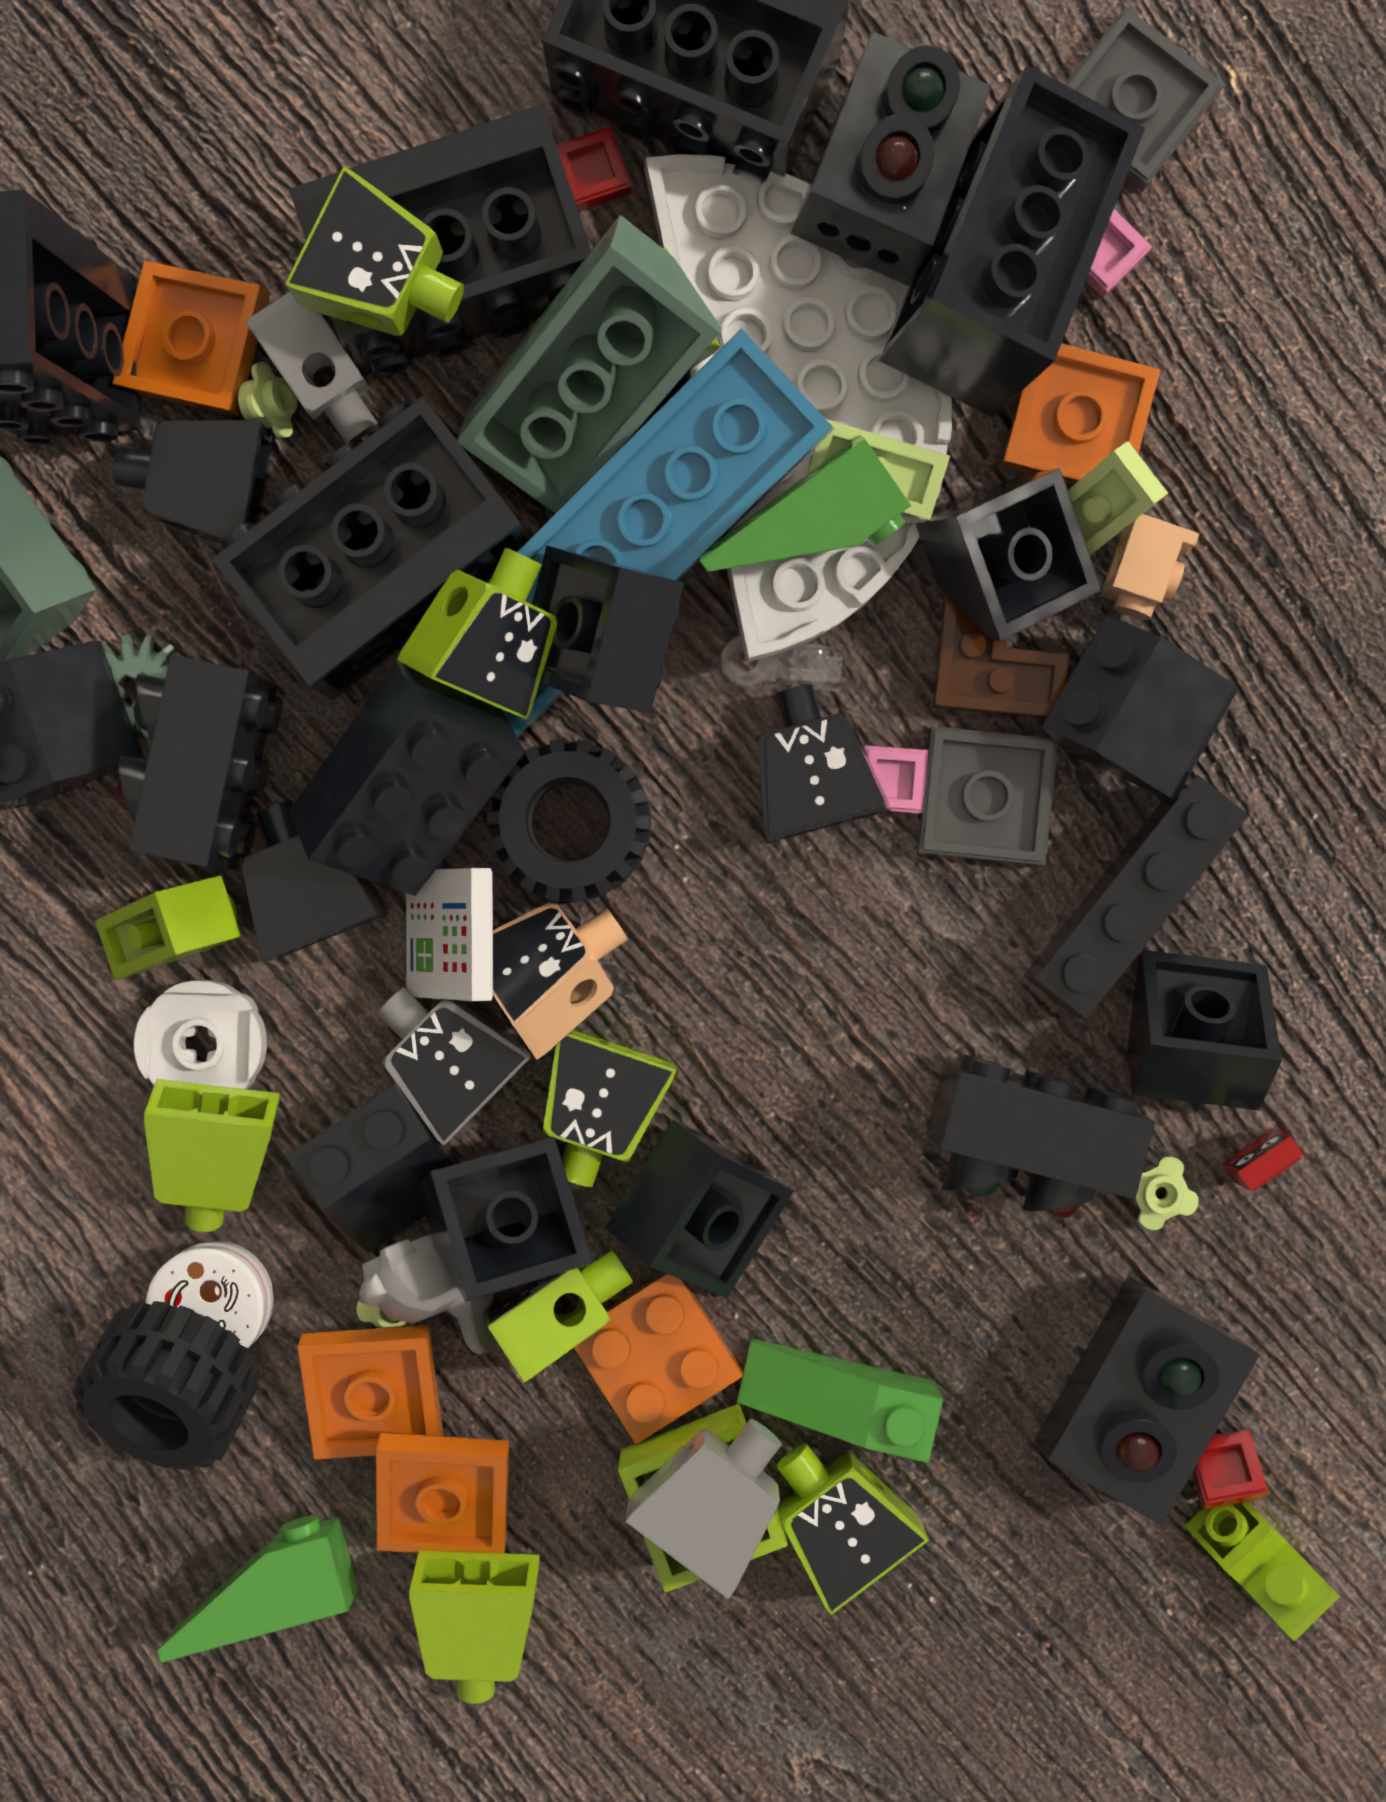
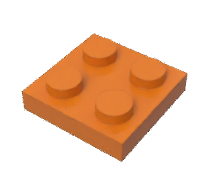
M144 260L123 341V370L120 376L114 377L112 384L135 390L143 396L239 417L238 391L240 386L248 381L258 343L246 320L267 307L270 293L261 285ZM133 361L136 363L137 376L130 375Z
M1061 344L1055 361L1019 394L1001 466L1029 474L1060 468L1065 483L1075 485L1108 455L1127 441L1139 453L1161 369Z
M664 1272L606 1308L605 1310L611 1320L574 1347L635 1444L640 1443L743 1377V1370L686 1281Z
M430 1325L302 1333L297 1347L314 1460L376 1456L380 1433L444 1437Z
M380 1433L376 1448L377 1551L418 1553L421 1550L505 1553L507 1541L509 1440Z

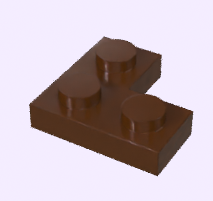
M944 592L932 707L1046 719L1066 685L1069 654L1005 648L1006 639L993 641Z

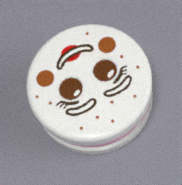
M205 1241L186 1248L168 1260L157 1271L149 1285L145 1303L152 1305L153 1301L167 1302L175 1307L181 1305L193 1309L194 1312L200 1315L209 1316L216 1320L224 1329L232 1331L241 1339L239 1343L249 1348L267 1327L273 1310L274 1295L272 1283L265 1267L250 1251L231 1242Z

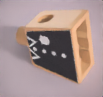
M547 903L493 930V996L536 1059H539L551 1050L612 995L614 987L597 960L628 939L607 908L575 929L557 903Z

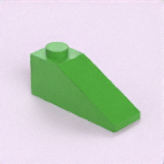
M859 435L727 533L712 548L700 556V562L710 572L854 547L865 539H868L872 545H876L896 532L905 523L900 514L908 509L911 504L865 438Z
M750 1338L743 1377H741L736 1401L739 1404L866 1449L929 1463L943 1398L933 1380Z
M308 1515L284 1524L280 1528L281 1533H278L173 1628L157 1650L160 1663L348 1612L359 1588L339 1517L319 1522L317 1515Z

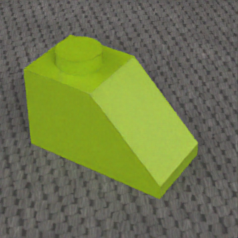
M221 875L154 892L95 921L114 980L126 978L210 950L241 937L237 924L236 905L227 893Z

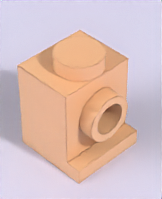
M1142 514L1122 530L1100 596L1116 601L1114 609L1121 614L1136 619L1150 620L1154 608L1162 603L1163 598L1171 600L1175 595L1185 568L1184 563L1176 560L1196 545L1200 533Z

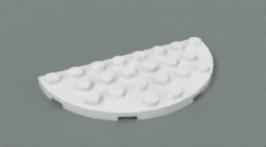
M677 154L645 158L644 171L660 247L668 249L670 255L675 258L721 326L720 334L716 337L721 347L714 354L686 372L688 381L742 328L825 419L947 454V446L950 442L952 431V398L879 361L909 286L790 234L809 183L788 174L782 177L770 172L766 182L761 186V182L751 175L739 173V175L733 174L732 171L735 165L725 163V157L714 155ZM813 450L731 530L803 478L807 473ZM902 512L900 515L905 523L896 532L876 545H872L868 539H865L854 547L727 568L746 663L778 655L808 643L838 626L862 608L889 581L912 551L920 537L916 523L925 519Z

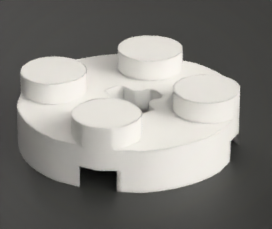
M194 980L172 986L164 991V994L157 997L152 1006L146 1008L136 1026L134 1053L139 1070L145 1079H150L153 1085L156 1079L241 1089H249L252 1086L265 1061L267 1035L264 1022L258 1013L257 1005L247 994L240 993L232 986L223 982ZM198 1025L208 1028L209 1036L216 1038L217 1041L216 1050L208 1052L207 1061L205 1062L198 1061L196 1050L186 1049L185 1044L186 1037L197 1034Z

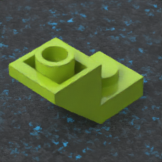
M1250 1502L1206 1510L1201 1509L1184 1525L1218 1564L1253 1597L1294 1642L1340 1598L1334 1589Z

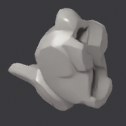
M432 1235L412 1242L408 1239L381 1250L379 1257L362 1264L364 1282L358 1294L361 1303L371 1306L377 1305L388 1317L411 1324L447 1311L458 1319L465 1343L472 1352L476 1354L489 1353L494 1348L493 1334L488 1328L484 1313L492 1302L495 1293L465 1302L435 1248Z

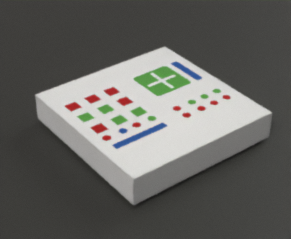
M491 868L436 869L416 896L406 893V990L414 997L462 1001L492 1000L493 911Z

